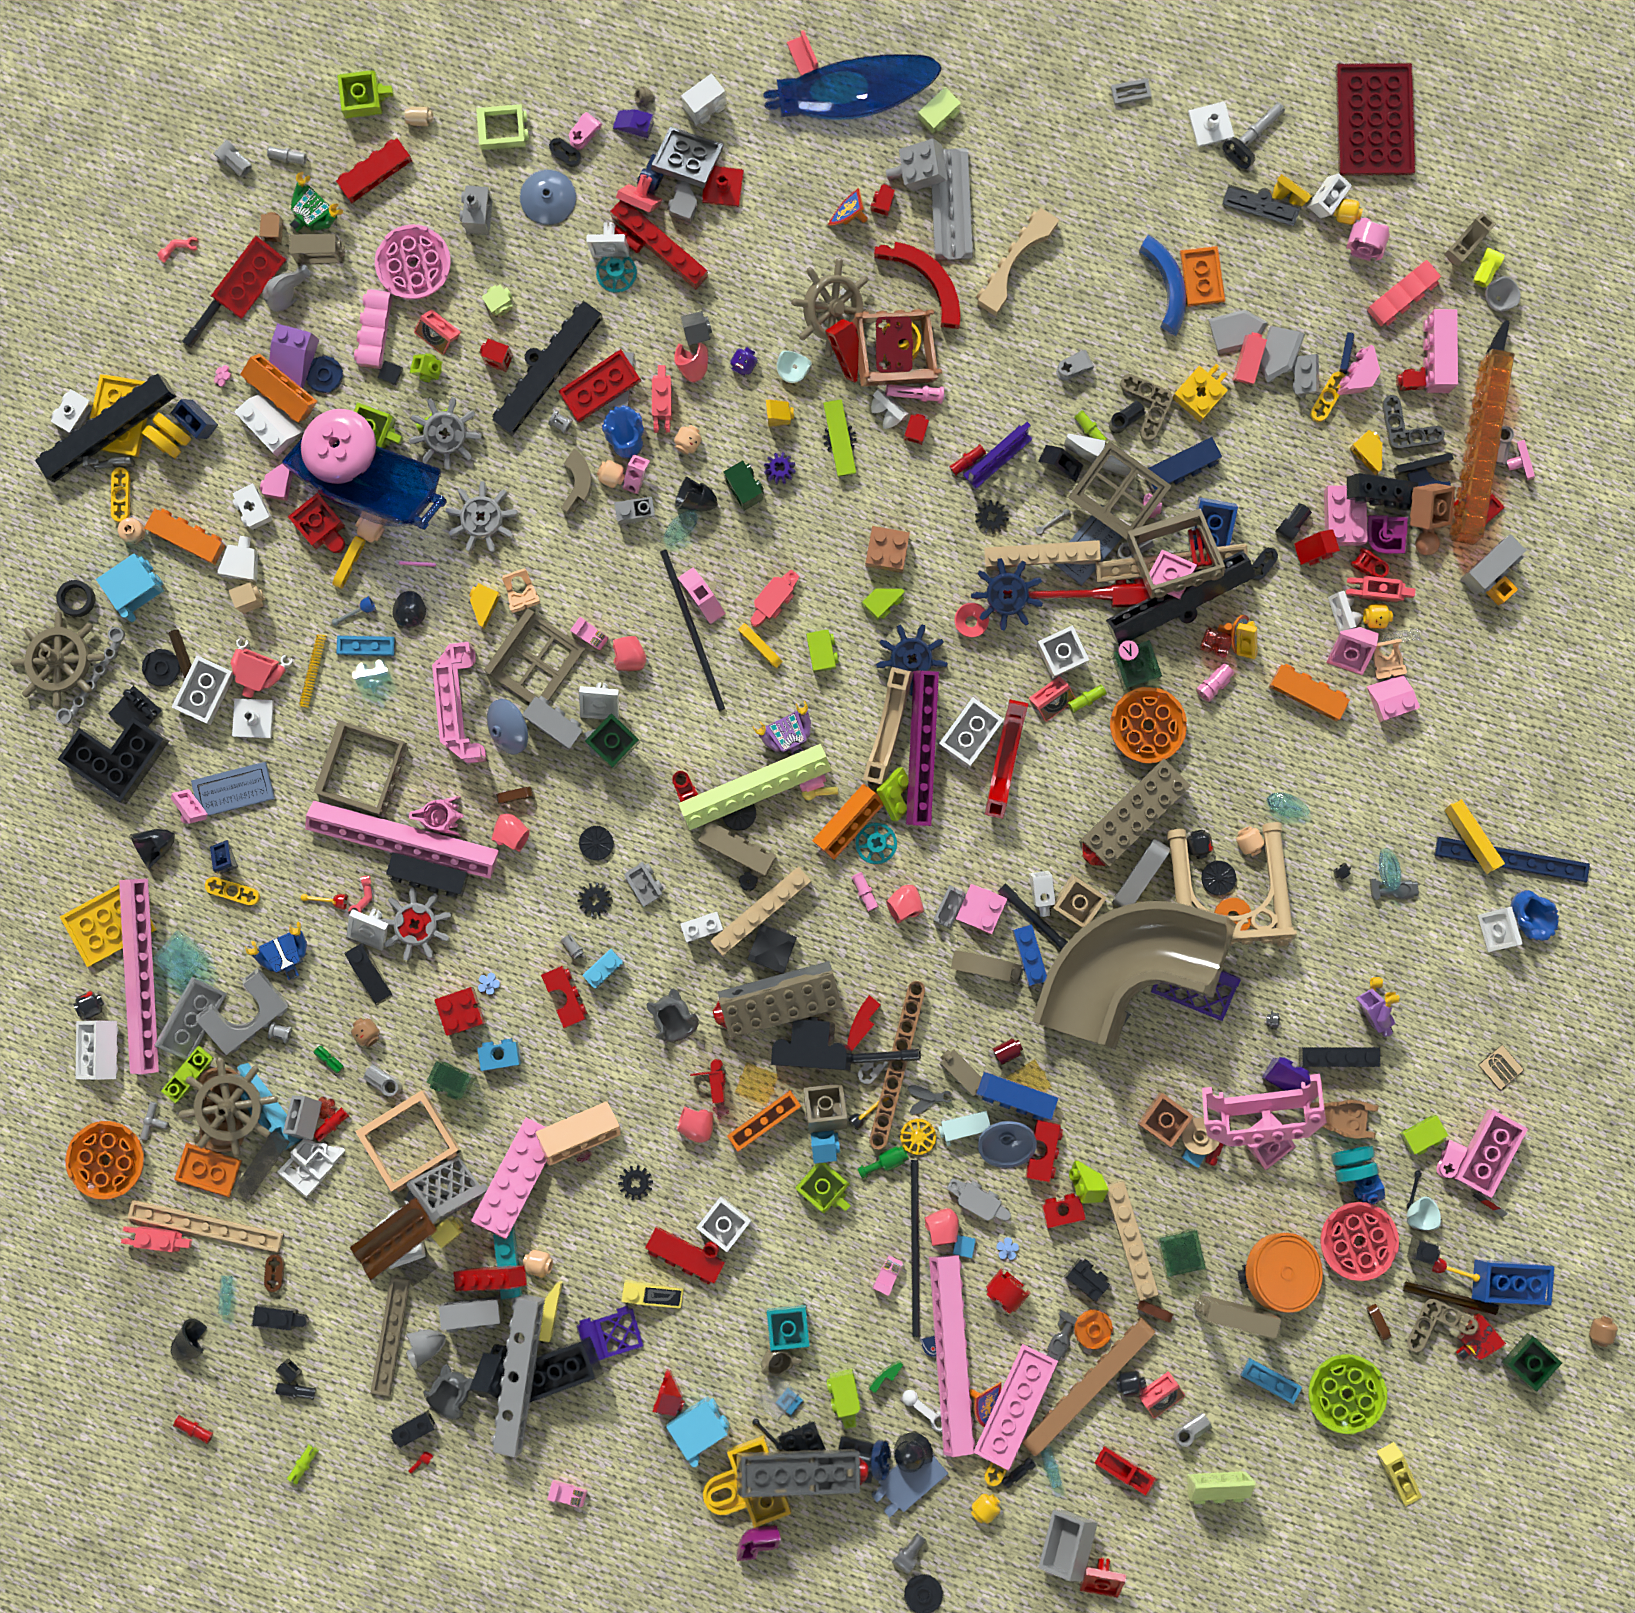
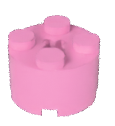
M1362 218L1360 222L1355 223L1352 227L1346 245L1347 250H1351V255L1370 261L1371 258H1376V260L1382 259L1390 236L1389 227L1373 223L1368 218Z

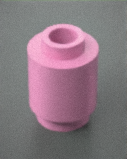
M820 775L799 784L801 791L809 792L824 787V782H826L825 775Z

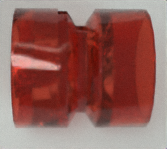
M1207 627L1199 650L1207 653L1213 651L1216 656L1225 659L1232 644V635L1225 632L1219 634L1218 630Z

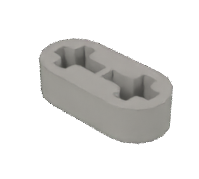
M875 1062L865 1063L858 1072L859 1080L864 1084L871 1083L884 1069L887 1062H884L883 1065L878 1064L875 1068L872 1066ZM870 1068L874 1069L870 1073L872 1077L870 1080L862 1079L863 1070L867 1072Z

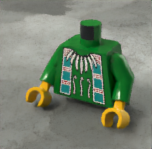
M304 172L298 173L296 175L297 183L290 208L296 218L289 225L296 232L304 225L311 232L330 228L337 215L343 214V209L336 210L339 204L329 205L309 185H305V183L310 181V176H305L303 179Z

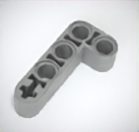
M1153 838L1151 844L1144 851L1143 856L1111 903L1117 907L1134 904L1166 859L1170 848Z

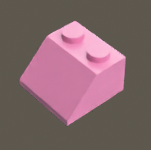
M1403 675L1367 686L1379 723L1420 708L1413 688Z
M971 884L956 916V920L991 935L1007 898Z
M1271 1113V1125H1282ZM1263 1118L1249 1129L1263 1127ZM1292 1140L1246 1145L1265 1171L1296 1147Z

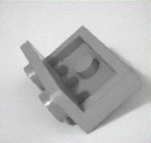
M1319 355L1298 356L1293 366V373L1295 374L1293 390L1295 394L1304 398L1307 394L1319 393Z
M642 861L639 865L624 873V876L643 907L663 896L661 891L664 888L659 880L655 881L652 874L654 871L649 863L645 865Z

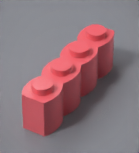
M1425 260L1371 304L1367 309L1368 313L1380 327L1385 324L1389 326L1397 319L1395 315L1399 312L1404 314L1411 308L1409 305L1411 302L1415 301L1417 303L1425 296L1424 292L1427 289L1432 291L1440 284L1438 280L1441 278V275L1428 260Z

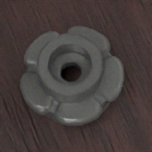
M1273 1010L1271 1014H1267L1266 1025L1270 1026V1029L1279 1028V1013H1275Z

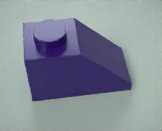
M636 109L619 110L613 129L649 139L654 123L653 114Z

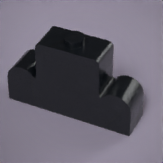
M809 1017L808 1020L793 1021L791 1041L779 1039L774 1042L771 1065L851 1071L852 1051L846 1044L834 1043V1023L820 1021V1017Z

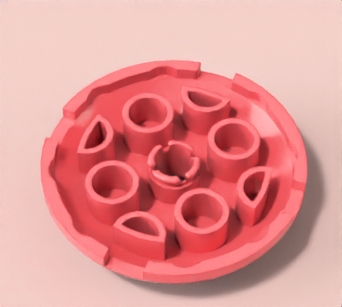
M1351 1202L1334 1210L1326 1219L1321 1231L1320 1244L1326 1262L1336 1273L1351 1280L1365 1281L1382 1275L1390 1268L1396 1253H1398L1399 1235L1395 1223L1384 1210L1366 1202ZM1359 1235L1362 1237V1243L1356 1246L1354 1240Z

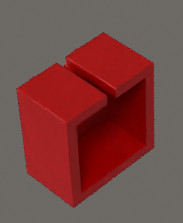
M474 987L434 999L446 1036L486 1024L481 1008H474V1005L479 1004Z

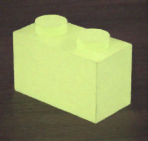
M944 87L918 112V119L933 134L937 130L940 132L947 125L946 121L948 119H954L960 113L961 102Z

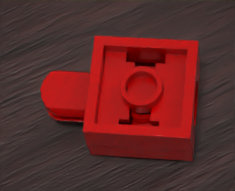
M318 493L288 516L316 550L323 544L329 551L335 554L344 550L345 540L338 531L345 527V524Z

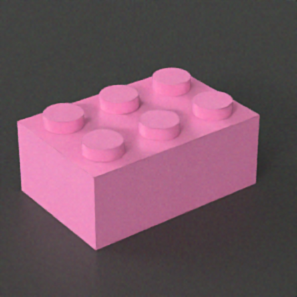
M1327 486L1324 489L1325 530H1334L1338 546L1365 545L1367 543V503L1356 504L1354 500H1348L1347 486Z

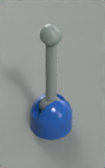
M369 596L361 600L359 608L338 619L334 618L332 625L337 626L339 622L360 611L370 613L376 610L372 599Z

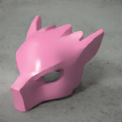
M461 796L433 800L423 808L409 812V819L420 821L427 829L461 837L459 833L449 830L458 827L459 824L455 822L464 817V814L455 811V809H458L457 804L450 803L461 798Z

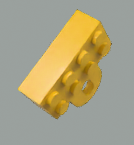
M765 1435L728 1448L727 1454L733 1469L711 1477L704 1486L703 1500L711 1512L718 1515H727L747 1507L754 1528L791 1514V1507L787 1496L741 1497L737 1494V1453L771 1452ZM723 1488H729L732 1491V1495L729 1498L719 1502L714 1501L711 1497L713 1492Z

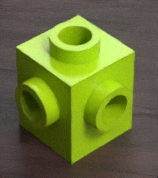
M429 353L413 355L409 373L418 376L419 380L423 382L439 380L443 361L436 359L435 355Z

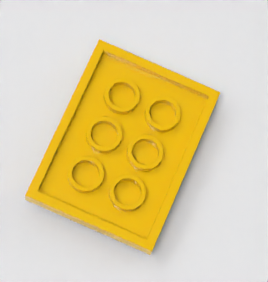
M100 374L90 419L101 414L103 409L112 406L120 397L128 395L134 387L142 385L146 381ZM147 418L100 451L139 457L144 436L142 431L146 427Z
M119 885L59 916L87 967L123 949ZM150 918L151 933H153L157 929Z

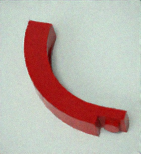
M895 242L894 249L888 245L875 246L874 259L900 262L920 272L930 282L938 296L941 308L940 327L959 329L960 304L955 286L947 272L934 258L924 251L905 243Z
M1009 699L984 815L1004 818L1028 703Z

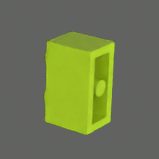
M829 629L806 633L813 673L836 669L835 664L839 663L837 652L833 653L832 645H835L834 635L829 633Z
M1431 1115L1400 1133L1410 1153L1417 1154L1418 1156L1428 1151L1427 1148L1431 1145L1438 1146L1445 1142L1444 1138L1449 1136L1437 1115Z

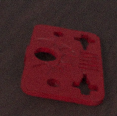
M906 316L877 318V370L882 373L911 371L913 367L911 319ZM882 320H886V323L890 324V327L886 328L885 335L882 328L879 327ZM901 339H906L909 342V347L906 350H901L898 347V342ZM884 354L886 355L887 362H890L887 369H883V366L879 365L883 361Z

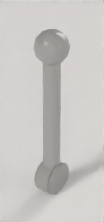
M1064 509L1063 513L1042 527H1037L1036 533L1042 534L1044 529L1062 517L1069 516L1070 510Z

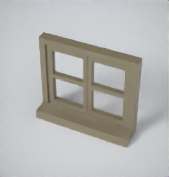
M1108 441L1068 498L1127 540L1128 531L1144 525L1172 485ZM1110 455L1132 469L1119 487L1099 473ZM1137 473L1157 487V490L1146 505L1125 492ZM1095 476H1098L1116 489V492L1105 507H1102L1084 494ZM1122 494L1142 508V511L1131 526L1110 512Z
M527 608L484 671L531 703L536 695L522 685L537 665L553 676L540 695L549 701L583 654L585 648ZM534 625L551 636L537 657L520 646ZM554 640H557L571 650V653L558 671L540 660ZM516 651L532 662V665L519 683L501 672Z

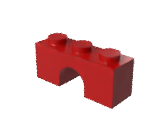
M560 966L542 974L541 977L548 993L562 990L567 996L566 1005L556 1010L563 1028L585 1020V1015L588 1012L584 1003H579L577 997L580 996L577 987L572 986L570 979L573 977L569 968L565 969L564 966Z
M1036 1120L1034 1135L1036 1140H1040L1045 1144L1046 1153L1040 1159L1030 1158L1028 1160L1026 1178L1049 1183L1050 1178L1054 1179L1056 1167H1053L1054 1159H1058L1059 1148L1056 1147L1058 1140L1062 1139L1063 1134L1060 1124Z

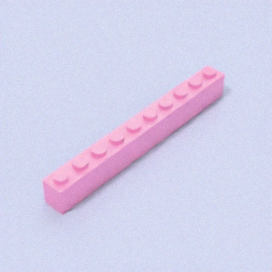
M313 801L306 814V830L398 853L491 879L497 864L499 850L321 802Z
M148 879L119 880L130 1074L159 1072L158 1048L154 1046L157 1041Z
M957 1255L929 1257L943 1451L944 1455L957 1457L974 1454L973 1448L975 1445L972 1437L973 1420L970 1412L972 1403L969 1397L970 1380L967 1372L969 1363L966 1358L967 1341L964 1332L966 1323L963 1318L964 1301L961 1292L963 1287L962 1280L960 1279L961 1262Z

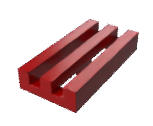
M1198 528L1195 530L1188 529L1187 534L1192 563L1197 564V567L1212 565L1213 563L1206 547L1207 561L1204 559L1201 535ZM1193 535H1196L1200 562H1197Z

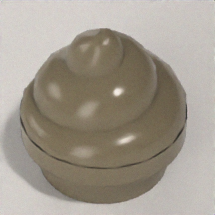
M641 86L635 91V102L641 106L648 105L655 98L651 90L645 86Z

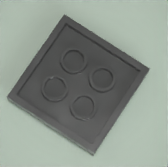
M670 126L651 165V170L705 188L722 152L723 144Z

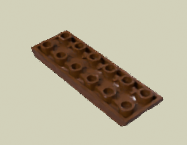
M414 1198L353 1244L350 1249L361 1263L371 1281L437 1232V1229L418 1199Z

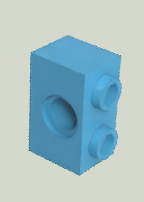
M512 1038L501 1040V1044L494 1045L493 1042L482 1043V1047L477 1048L481 1071L521 1065L518 1042H513ZM497 1049H501L504 1052V1057L501 1060L496 1059L494 1056Z
M834 1130L810 1133L814 1164L837 1161L836 1153H840L838 1132L834 1133Z

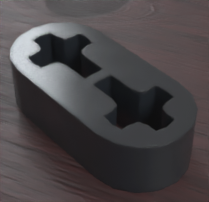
M1230 137L1223 143V152L1240 168L1248 169L1254 164V153L1238 138Z
M554 138L550 141V152L570 167H577L581 163L580 152L561 138ZM559 143H560V144H561V148L564 150V152H562V151L559 150V149H557L556 151H554L555 148H554L553 145H554V144L559 145ZM568 153V154H570L571 156H573L574 154H576V159H577V160H576V161H575V160H572V161L570 162V158H569V156L566 155V154Z
M1265 548L1252 564L1253 568L1257 569L1260 565L1263 568L1260 571L1262 576L1258 574L1253 580H1262L1278 559V553L1275 549ZM1271 552L1273 560L1270 559L1267 563H1264L1263 561L1266 558L1264 553L1268 554Z

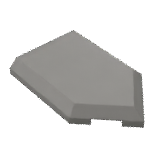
M1246 310L1208 319L1218 355L1240 350L1246 335H1251L1252 332L1261 334L1267 325L1266 321Z
M1275 326L1269 328L1265 338L1267 342L1259 366L1268 383L1275 380L1277 376L1292 370L1305 337L1304 333Z

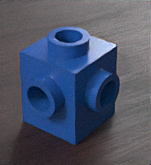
M1378 1174L1355 1181L1353 1193L1357 1200L1360 1199L1361 1202L1375 1204L1385 1199V1187Z

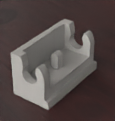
M949 885L933 921L950 929L966 896L965 892Z

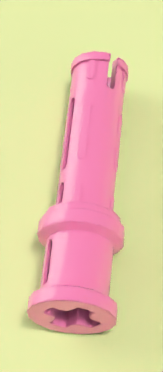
M887 384L885 395L920 399L922 402L937 401L938 404H942L944 387L931 388L928 385L910 387Z

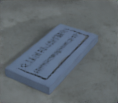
M1091 515L1069 542L1100 540V562H1102L1122 539V536ZM1055 564L1080 586L1095 571V564Z
M267 762L191 780L194 796L207 812V816L275 799Z

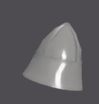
M419 1329L417 1332L407 1333L406 1335L412 1348L406 1352L411 1366L416 1370L436 1355L444 1346L446 1335L430 1329Z

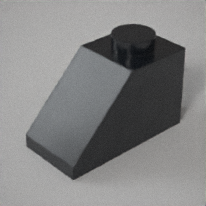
M1051 445L1045 446L1038 460L1047 469L1074 482L1077 481L1084 466L1063 448Z

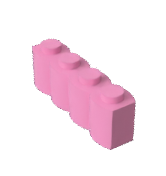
M368 289L367 294L363 295V306H365L364 313L361 312L360 314L362 328L357 333L359 347L354 352V360L358 366L382 368L392 303V294L390 292Z

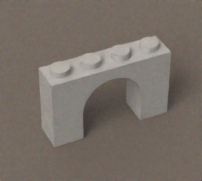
M259 968L243 979V986L256 999L259 1005V1011L253 1020L245 1024H233L227 1021L213 1004H210L196 1015L197 1023L226 1055L230 1052H236L241 1047V1043L245 1040L250 1041L255 1037L259 1029H265L272 1023L271 1020L276 1016L280 1017L287 1011L288 1002Z

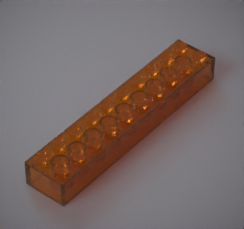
M1492 349L1488 354H1485L1484 359L1480 360L1478 365L1480 377L1475 382L1477 394L1472 400L1471 406L1474 408V411L1470 415L1468 422L1471 428L1465 439V443L1468 446L1467 451H1464L1462 462H1465L1464 469H1461L1459 474L1461 486L1458 487L1456 492L1458 505L1454 507L1453 516L1455 521L1450 527L1451 541L1475 545L1484 536L1515 353Z

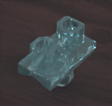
M383 660L376 661L374 663L375 669L368 670L367 664L356 666V673H353V678L356 680L358 687L364 686V689L371 688L374 693L377 692V686H382L383 682L391 681V674Z

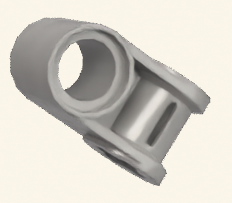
M1082 350L1060 361L1056 374L1060 380L1066 381L1085 374L1084 371H1091L1094 365L1087 351ZM1063 367L1069 369V372L1067 373L1066 370L1062 371Z

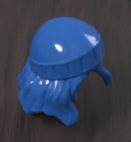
M629 406L614 407V410H610L608 415L605 416L602 431L606 441L612 444L614 452L618 456L632 458L633 455H638L643 447L642 435L644 427L640 413H636Z
M1529 890L1519 892L1513 897L1510 907H1512L1514 916L1518 920V925L1526 937L1544 941L1549 940L1550 936L1555 935V931L1558 930L1559 915L1554 903H1551L1546 898L1539 897Z

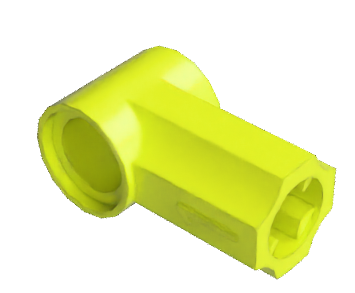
M1488 247L1483 253L1485 255L1480 260L1481 264L1472 281L1484 288H1487L1491 283L1495 272L1499 269L1505 257L1504 254Z

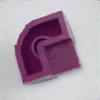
M1368 515L1367 537L1371 547L1379 553L1406 554L1408 548V517Z
M777 1525L758 1526L748 1529L738 1543L736 1550L737 1561L754 1560L757 1558L758 1551L778 1549L781 1539Z

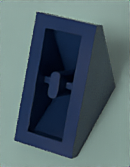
M228 840L210 846L214 873L223 874L238 868Z

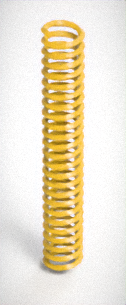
M316 635L312 658H310L311 661L308 664L310 667H308L309 670H307L305 684L302 688V696L299 702L300 707L309 708V706L303 704L310 705V703L304 701L310 702L311 700L304 698L311 699L308 696H312V694L306 692L313 693V691L306 689L314 690L309 687L315 686L308 683L315 684V682L310 681L316 680L309 677L317 678L311 675H317V673L312 672H318L317 670L320 665L313 663L320 664L318 661H321V659L315 657L322 658V656H319L322 653L316 651L323 652V650L317 648L324 649V647L320 646L325 645L318 642L326 643L319 640H326V638H320L319 636L327 637L326 635Z

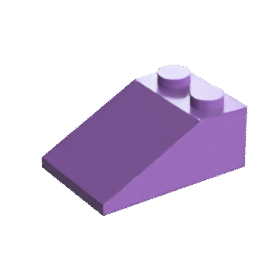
M277 323L271 340L269 362L303 389L319 339L311 332Z

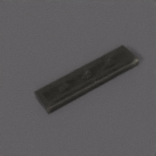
M274 1130L231 1193L247 1204L290 1141Z

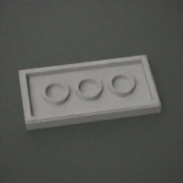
M192 977L154 1046L187 1060L199 1046L206 1033L197 1023L196 1015L210 1004H213L218 1010L227 993Z

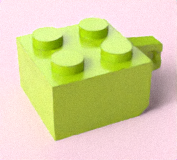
M369 70L337 75L341 111L345 119L383 114L381 102L385 101L384 98L394 97L392 85L383 86L382 83H379L375 71Z
M357 402L354 412L364 417L374 431L376 439L375 453L383 455L386 446L390 445L391 442L401 445L403 438L401 435L395 434V429H393L396 423L394 416Z
M826 1162L815 1163L795 1187L797 1191L824 1214L831 1206L836 1208L839 1205L844 1211H847L851 1206L844 1199L846 1196L844 1191L850 1183Z
M853 1369L830 1373V1379H827L829 1394L833 1393L834 1398H831L833 1413H837L838 1418L841 1417L845 1429L856 1427V1414L860 1410V1401Z

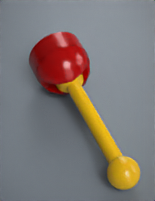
M306 894L301 895L303 902L307 900L331 902L335 908L343 910L347 907V904H344V900L347 901L348 898L347 894H337L333 899L311 897Z
M1442 1258L1435 1261L1432 1267V1272L1443 1273L1448 1270L1472 1278L1475 1282L1480 1280L1478 1274L1472 1275L1448 1267L1446 1261Z

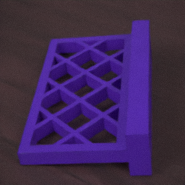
M1028 421L1022 426L1019 425L963 475L975 490L1032 441V438L1028 435L1031 427Z
M1222 970L1218 981L1220 984L1216 987L1219 999L1208 1003L1206 996H1203L1206 1004L1200 1007L1195 1006L1192 998L1200 994L1190 995L1189 991H1187L1189 997L1180 1000L1176 998L1174 993L1175 990L1180 988H1172L1171 985H1169L1170 990L1165 992L1156 990L1158 984L1153 985L1151 992L1223 1021L1241 979ZM1224 985L1231 987L1229 995L1221 998L1217 988ZM1221 1002L1223 1006L1221 1015L1213 1013L1210 1005Z

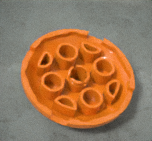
M1141 687L1128 692L1117 702L1111 714L1110 731L1115 745L1125 756L1137 762L1157 763L1162 759L1166 760L1181 747L1186 736L1187 718L1182 705L1172 694L1160 688ZM1143 722H1151L1152 730L1144 729Z
M113 1121L91 1123L77 1132L69 1143L65 1158L67 1174L76 1188L89 1197L95 1199L119 1197L128 1192L141 1176L144 1166L142 1145L135 1133L123 1124ZM104 1155L110 1157L111 1162L108 1165L103 1162Z

